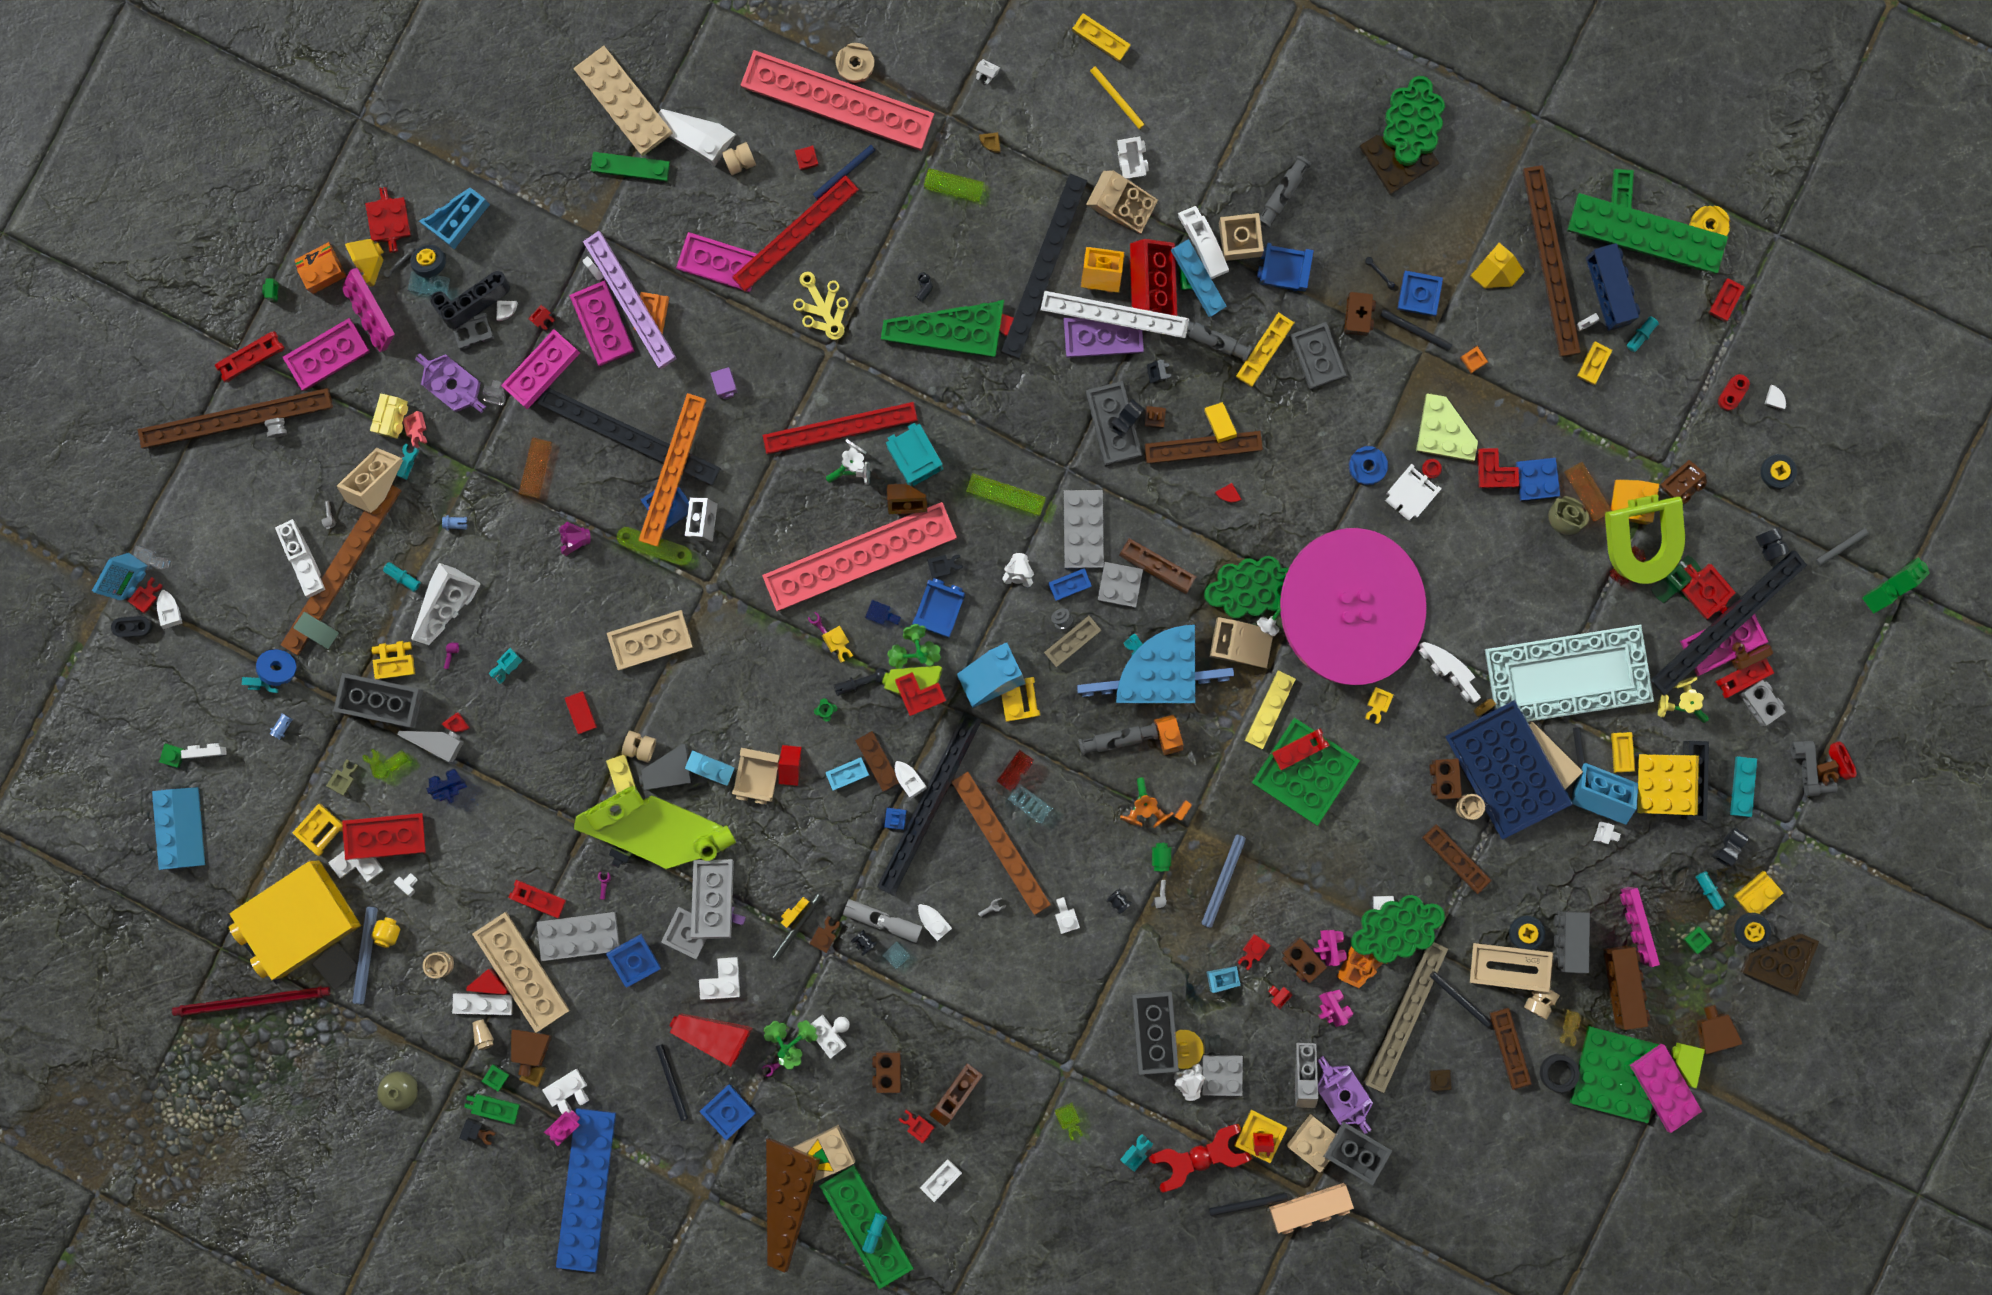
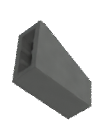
M681 744L641 770L642 775H639L640 786H644V790L693 783L692 772L685 769L689 759L688 744Z

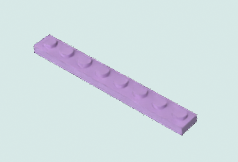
M598 231L583 241L658 368L662 369L676 360V356L602 233Z

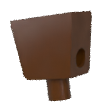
M1716 1005L1704 1007L1706 1018L1697 1021L1700 1048L1705 1049L1704 1054L1741 1045L1742 1041L1730 1016L1724 1013L1718 1015Z
M512 1029L511 1062L520 1063L518 1075L530 1077L532 1065H542L552 1035Z

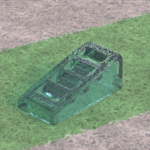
M1018 784L1008 798L1009 801L1038 823H1042L1052 809L1021 784ZM1022 791L1025 792L1019 802L1016 801ZM1028 796H1030V800L1027 802L1025 806H1023L1022 804L1025 802ZM1035 801L1038 802L1032 809V811H1030L1029 808L1032 806V804ZM1041 806H1043V809L1036 816L1035 814L1037 813V811L1040 809Z

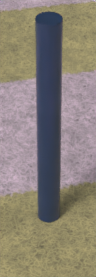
M869 145L812 195L815 199L821 198L845 175L849 174L876 151L874 147Z

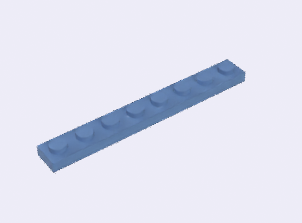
M1233 668L1195 672V681H1198L1199 684L1210 683V679L1217 678L1218 682L1230 681L1229 677L1234 676ZM1119 681L1077 685L1078 694L1082 693V697L1094 696V692L1101 691L1102 695L1113 694V690L1118 689Z

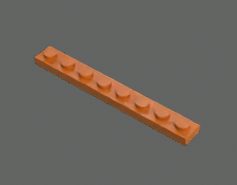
M689 393L686 395L638 540L640 542L655 547L659 546L706 403L704 398Z

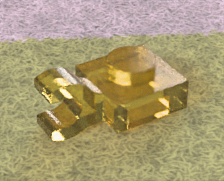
M1567 1010L1560 1043L1564 1044L1565 1039L1570 1037V1045L1575 1046L1576 1037L1573 1032L1579 1028L1581 1021L1580 1013Z

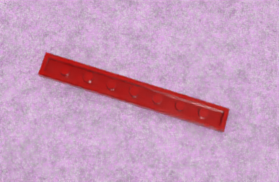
M845 175L733 275L732 279L746 292L856 194L859 189Z
M914 402L764 434L762 436L766 454L768 455L918 422Z

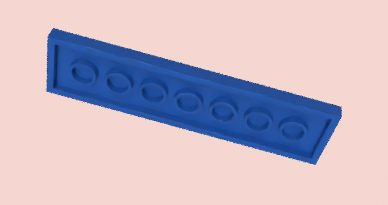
M577 1108L576 1114L580 1117L577 1122L580 1125L573 1131L556 1268L596 1272L616 1113Z

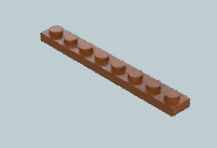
M969 772L952 781V784L1033 914L1035 915L1050 906L1051 904Z

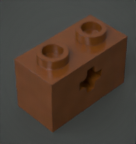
M1350 292L1348 294L1344 334L1367 336L1370 331H1373L1374 319H1371V312L1375 311L1376 306L1373 294ZM1359 310L1363 314L1362 318H1359V314H1357Z

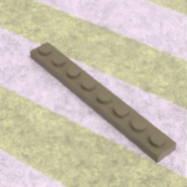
M1433 943L1431 947L1424 950L1365 1083L1367 1086L1380 1092H1385L1434 982L1429 976L1433 971L1438 973L1448 951L1447 948Z

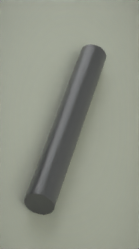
M1865 528L1816 559V563L1819 566L1823 565L1868 536V531Z

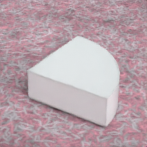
M588 256L583 259V263L597 280H601L604 276Z
M497 301L496 320L503 321L511 317L516 311L518 302Z
M1597 313L1576 324V329L1582 331L1598 322L1599 317Z
M1771 385L1765 405L1784 410L1786 400L1782 391L1776 386Z

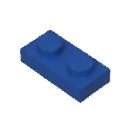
M1085 568L1048 583L1055 601L1092 587Z

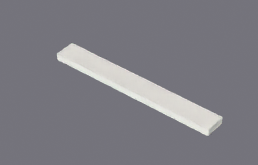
M1048 291L1044 292L1041 306L1042 311L1181 338L1186 337L1189 319Z

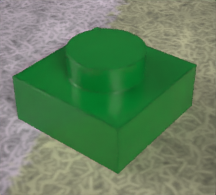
M266 278L265 284L262 287V293L267 300L278 302L279 282L275 279Z
M165 743L159 762L180 768L183 759L181 757V750L185 749Z
M1699 926L1683 938L1695 954H1699L1712 943L1711 939Z
M492 1064L482 1082L499 1092L510 1074Z

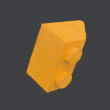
M1086 247L1081 287L1090 290L1098 289L1107 292H1119L1124 252Z
M1615 480L1610 511L1628 508V500L1658 495L1659 484L1639 480ZM1655 512L1629 517V522L1648 525L1653 522Z

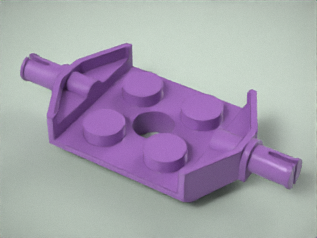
M421 354L415 358L417 362L424 366L421 385L453 411L458 412L470 406L476 408L480 413L483 412L480 407L484 410L486 409V406L477 399L480 382L446 354L431 361ZM452 379L456 380V388L448 389L447 383Z
M1324 1056L1320 1057L1321 1060L1317 1059V1062L1323 1069V1073L1318 1080V1092L1340 1125L1343 1122L1346 1124L1357 1123L1364 1134L1368 1133L1367 1131H1371V1128L1365 1121V1117L1373 1102L1348 1065L1331 1067ZM1343 1090H1347L1350 1093V1098L1347 1101L1340 1100L1339 1095Z

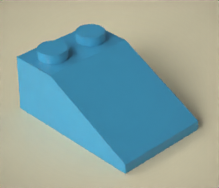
M1007 643L989 650L957 674L972 708L1026 684Z

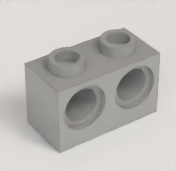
M1763 680L1751 685L1739 693V696L1760 726H1767L1786 712L1783 709L1784 704L1773 695V689L1770 684ZM1756 689L1761 691L1760 699H1757L1754 695ZM1768 705H1770L1773 709V713L1771 715H1768L1766 713V707Z

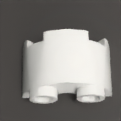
M1140 137L1117 140L1122 176L1124 178H1132L1146 175L1149 167L1147 160H1143L1142 152H1146L1144 140L1141 141Z

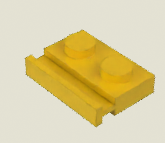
M1762 871L1733 897L1738 900L1747 913L1755 912L1760 914L1779 898L1783 892L1767 873Z

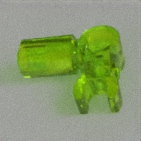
M371 749L373 753L372 759H369L367 755H362L363 760L366 763H370L372 775L381 780L386 779L390 771H395L409 761L403 750L388 758L385 764H383L382 760H379V753L375 749Z

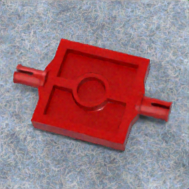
M381 187L379 188L381 199L365 203L370 235L374 242H388L389 252L394 253L398 252L396 241L400 238L411 236L404 197L388 198L387 187H383V189Z
M1691 564L1685 567L1684 570L1692 579L1681 589V592L1704 619L1710 618L1718 611L1723 614L1728 609L1726 607L1728 600L1736 592L1712 564H1708L1699 572Z

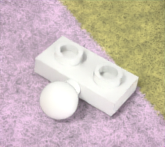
M821 1015L810 1024L816 1028L818 1036L816 1041L830 1059L847 1046L837 1034L838 1032H846L849 1029L850 1024L847 1018L838 1017L832 1027L824 1015Z

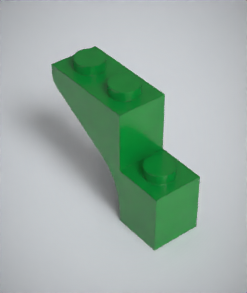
M1918 557L1888 580L1868 591L1862 599L1874 614L1892 604L1902 594L1917 587L1930 574L1928 566Z

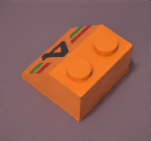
M329 242L295 259L298 274L306 289L312 294L347 277Z

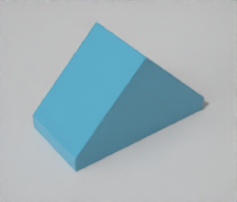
M1237 966L1207 971L1209 987L1212 993L1240 986Z

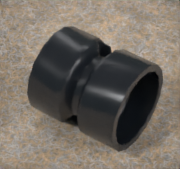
M1780 527L1755 536L1759 546L1764 548L1762 554L1765 561L1790 552L1787 543L1782 541L1784 536Z

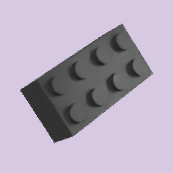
M342 673L333 711L415 728L424 690Z
M1172 991L1131 993L1138 1074L1178 1072Z

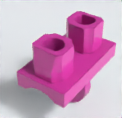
M1335 930L1320 931L1319 947L1313 948L1314 952H1320V958L1325 959V965L1337 966L1340 965V962L1347 960L1345 950H1337V943L1344 940L1343 932Z
M1340 990L1319 995L1323 1003L1320 1005L1322 1013L1318 1015L1320 1019L1326 1017L1328 1023L1333 1022L1335 1027L1349 1023L1348 1019L1353 1015V1012L1348 1006L1340 1008L1338 1002L1344 999Z
M565 1111L544 1133L550 1136V1139L559 1146L580 1125L577 1122L580 1117L574 1111L570 1113Z

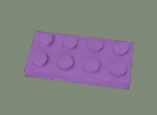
M1078 317L1064 318L1066 358L1144 352L1142 330Z

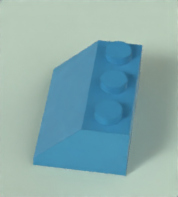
M1583 764L1581 769L1583 772L1577 777L1572 790L1571 801L1573 804L1626 825L1636 810L1638 783L1590 764ZM1586 772H1587L1588 783H1589L1588 788L1585 787Z

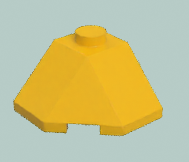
M372 239L345 244L353 263L361 273H364L362 275L364 281L370 287L374 286L383 263L381 256L383 250L380 244L375 243Z
M1498 243L1470 277L1484 289L1512 287L1525 271L1516 257L1502 244Z

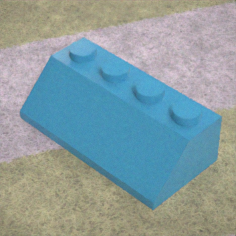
M199 788L152 791L159 870L205 865Z

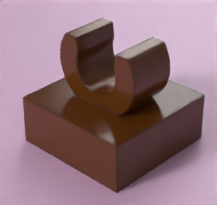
M1146 406L1144 426L1164 428L1166 408Z
M1835 760L1817 765L1818 781H1822L1825 786L1829 784L1828 778H1833L1835 783L1839 780V775L1837 774L1839 766Z

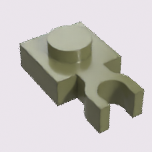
M347 759L343 764L342 772L336 769L326 785L327 788L342 796H345L354 781L350 775L359 767L355 764L352 769H348L347 765L350 761Z

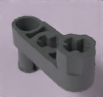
M1791 742L1790 751L1792 758L1801 759L1805 796L1811 797L1819 796L1820 794L1837 793V783L1834 781L1829 782L1827 786L1823 782H1818L1814 742Z

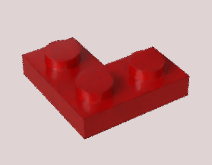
M1498 448L1478 449L1479 488L1519 487L1518 467H1499Z
M913 672L895 679L909 716L946 701L939 683L920 690Z

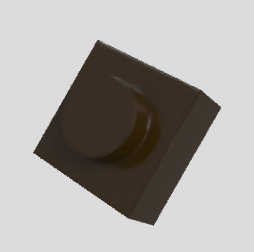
M1450 1069L1429 1070L1431 1091L1451 1090Z

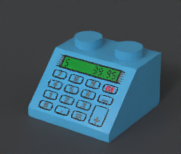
M130 553L110 558L92 591L117 600L130 598L137 590V584L145 577V570L148 565Z

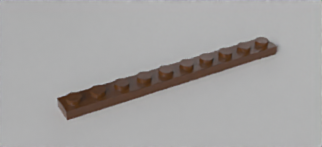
M1543 165L1524 168L1522 171L1559 356L1579 354L1580 348Z
M326 388L137 430L141 448L146 449L258 425L274 418L286 419L332 409L333 405L330 390Z

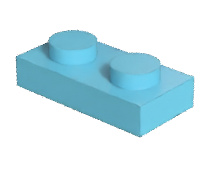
M862 757L825 772L833 791L869 776Z

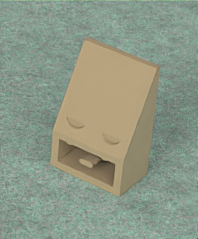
M1103 171L1086 205L1099 214L1141 234L1158 199L1117 172Z
M1218 617L1216 619L1209 657L1267 668L1273 636L1269 633H1264L1259 626Z

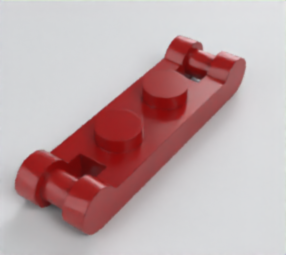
M275 331L270 332L216 363L214 366L217 371L221 372V378L224 383L233 380L239 374L274 354L282 352L285 347L282 343H279L277 333ZM271 342L272 347L268 349L265 344ZM231 364L233 369L228 371L227 367Z

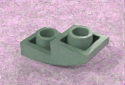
M303 612L293 627L327 649L330 648L339 634L338 631L307 612Z

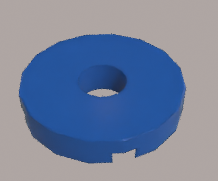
M1364 446L1357 449L1349 461V471L1352 478L1363 485L1378 483L1388 470V461L1385 454L1373 446ZM1369 460L1373 463L1374 467L1371 471L1364 469V461Z
M274 649L268 650L259 656L255 669L261 681L268 685L280 686L293 679L296 663L287 652ZM278 665L281 669L275 671L271 669V666Z

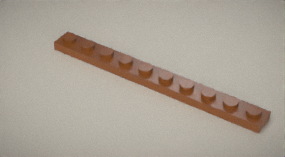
M391 485L385 500L372 513L364 510L321 579L325 590L309 598L282 641L281 646L296 655L301 653L309 637L293 627L303 612H307L321 621L402 490Z

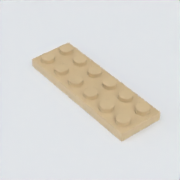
M602 46L573 68L642 157L673 134L605 46Z
M507 912L472 934L535 1033L570 1011Z

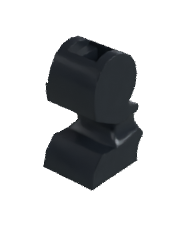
M1132 399L1123 408L1119 418L1116 417L1112 421L1109 428L1124 438L1129 428L1133 426L1145 408Z
M1736 827L1733 828L1723 840L1724 848L1717 850L1711 857L1726 867L1733 866L1738 859V854L1742 852L1741 849L1747 843L1749 836L1739 831Z

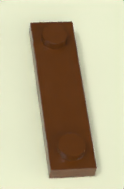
M1130 538L1119 554L1120 557L1187 594L1196 578L1193 574Z
M1437 824L1422 837L1476 894H1479L1492 881Z
M1504 1008L1490 1012L1489 1015L1511 1089L1514 1090L1531 1085L1510 1009Z

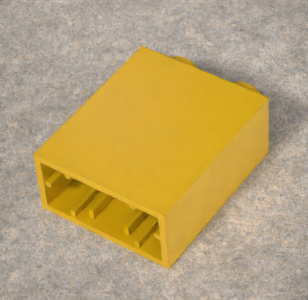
M320 860L308 861L229 913L235 922L229 926L232 936L240 945L249 944L256 955L250 959L252 967L261 978L269 976L271 980L285 977L362 926Z

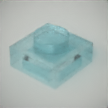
M896 942L883 956L897 969L910 954Z

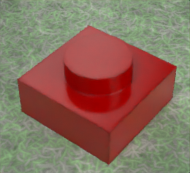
M813 146L795 150L800 171L819 166Z

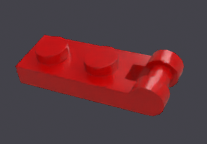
M1764 658L1744 669H1738L1715 682L1718 687H1721L1722 695L1725 699L1772 675L1774 672L1767 659ZM1732 680L1735 687L1730 689L1727 682Z
M1319 728L1272 752L1279 769L1283 770L1330 746L1328 741H1325L1322 736V729ZM1313 738H1315L1318 743V745L1314 747L1310 742V740Z
M515 880V888L513 892H510L508 898L553 917H560L566 899L523 881ZM522 889L527 891L525 897L520 896Z

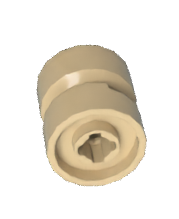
M747 142L738 145L736 150L730 148L722 152L731 176L741 172L743 167L749 169L756 166Z
M629 731L623 744L622 755L631 758L637 756L638 760L649 763L654 752L656 739L649 736L642 738L639 733Z
M1466 794L1462 795V798L1457 799L1455 810L1459 817L1474 820L1483 815L1485 803L1480 796Z
M446 952L429 954L423 962L424 973L431 978L447 976L454 968L453 958Z
M1533 990V997L1528 998L1524 1008L1547 1020L1552 1011L1550 1006L1556 1004L1560 995L1552 990L1550 992Z

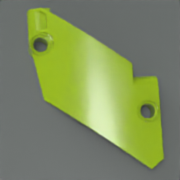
M630 786L576 816L574 829L627 850L665 869L697 859L711 861L718 852L737 843L727 825L723 827L655 796H650L643 800L635 786ZM619 806L617 811H610L611 807ZM705 847H711L710 851L702 852Z

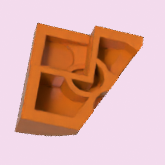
M1351 946L1347 954V960L1343 962L1337 977L1343 982L1360 988L1369 977H1373L1377 973L1376 969L1383 963L1377 961L1372 953L1367 955L1358 954Z

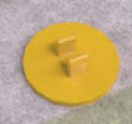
M1178 1030L1175 1032L1178 1068L1189 1069L1201 1060L1203 1043L1196 1033L1189 1030Z

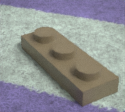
M1088 616L1047 649L1044 654L1057 668L1101 632V629Z

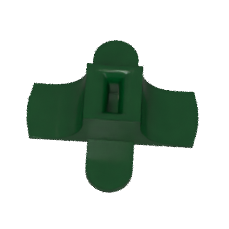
M1687 555L1669 575L1651 588L1652 593L1659 601L1665 603L1677 592L1685 600L1689 601L1681 592V589L1692 579L1684 569L1691 564L1697 572L1701 570L1698 563L1692 557Z

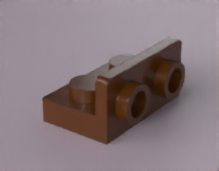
M1688 460L1661 483L1660 487L1671 498L1681 497L1682 503L1686 504L1694 493L1701 491L1706 486V474L1692 461Z

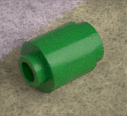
M1156 843V846L1152 847V866H1154V871H1169V866H1171V847H1168V843Z

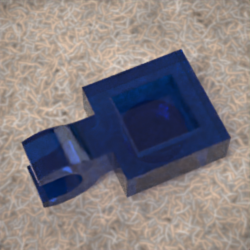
M875 600L871 601L865 616L866 619L884 625L886 620L899 625L901 620L900 616L889 613L890 606Z

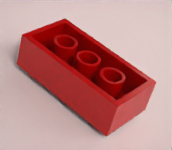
M1142 239L1130 243L1132 308L1177 316L1175 257L1171 252V249L1175 247V243L1151 239Z

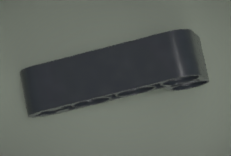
M495 271L452 301L444 292L439 291L431 296L430 302L447 327L456 329L505 296L510 291V284L502 272Z

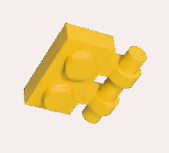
M398 641L396 644L386 645V643L372 647L373 655L380 654V659L373 660L375 679L415 675L413 655L405 656V650H411L412 643ZM397 651L398 657L388 658L387 654L389 652Z

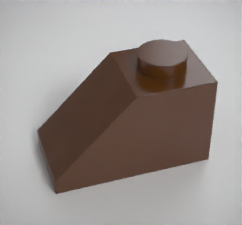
M908 484L887 485L889 514L927 512V498L924 493Z

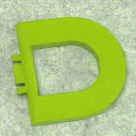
M1655 494L1636 498L1635 500H1628V508L1605 513L1609 558L1614 569L1622 577L1637 583L1649 584L1665 578L1675 569L1682 557L1685 546L1683 503L1681 497L1658 501V495ZM1660 511L1662 534L1660 550L1651 560L1640 562L1634 557L1631 550L1629 517Z

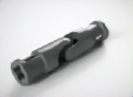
M1299 155L1296 157V162L1291 169H1288L1280 184L1265 204V209L1260 216L1261 226L1267 229L1271 228V223L1276 216L1280 215L1291 195L1302 181L1303 174L1307 168H1310V161Z
M1189 321L1186 335L1190 339L1206 343L1209 347L1229 356L1234 355L1241 358L1243 362H1246L1252 346L1249 345L1247 347L1238 343L1232 337L1210 330L1198 322L1193 323ZM1219 337L1224 341V345H1216Z
M1152 723L1149 726H1135L1094 735V738L1078 739L1081 755L1084 756L1085 753L1094 751L1099 753L1139 744L1144 740L1153 738L1156 740L1158 739V733L1155 723Z

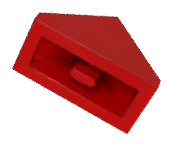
M782 745L779 759V784L798 786L802 747Z
M493 968L486 970L466 989V991L509 993Z

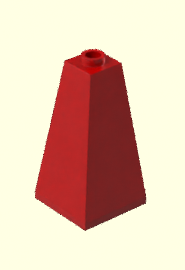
M682 1013L678 1017L674 1016L669 1025L672 1028L671 1034L730 1067L735 1064L753 1029L750 1026Z

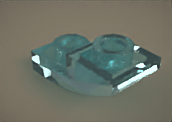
M411 271L407 291L431 296L435 292L441 291L447 295L450 278L437 275L425 278Z

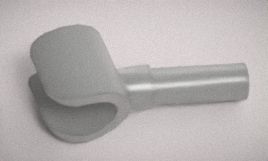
M325 501L327 517L321 521L326 529H330L336 525V521L331 513L330 501Z
M1161 880L1160 897L1154 898L1156 908L1166 905V880Z
M1002 898L993 900L988 908L978 913L979 916L982 917L989 912L1004 909L1006 905L1001 907L998 905V901Z

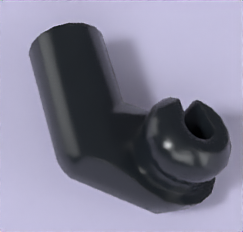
M921 272L917 277L921 289L915 297L919 301L924 302L932 291L933 285L931 277L925 272Z

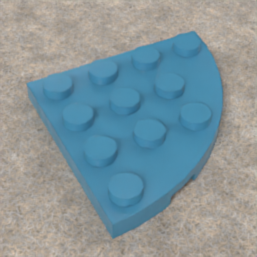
M1184 625L1165 630L1140 646L1122 672L1117 689L1116 703H1195V625Z

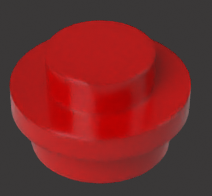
M1429 459L1422 465V472L1428 478H1436L1442 471L1440 462L1435 459Z

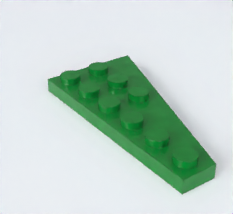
M1004 300L940 310L933 313H922L909 317L887 319L883 321L881 340L995 358Z

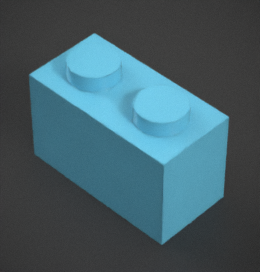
M693 750L685 769L726 786L735 768Z

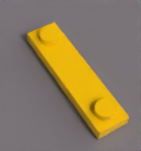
M1278 312L1236 375V378L1252 388L1294 325V322Z

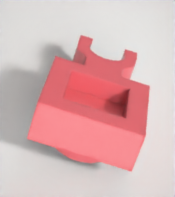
M416 411L405 417L403 423L406 435L412 438V446L419 448V440L426 444L427 440L422 432L427 429L422 412Z

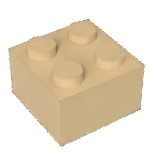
M1259 213L1220 217L1219 229L1225 261L1262 257L1264 250Z
M1310 1114L1287 1143V1146L1321 1173L1330 1161L1323 1156L1336 1134Z

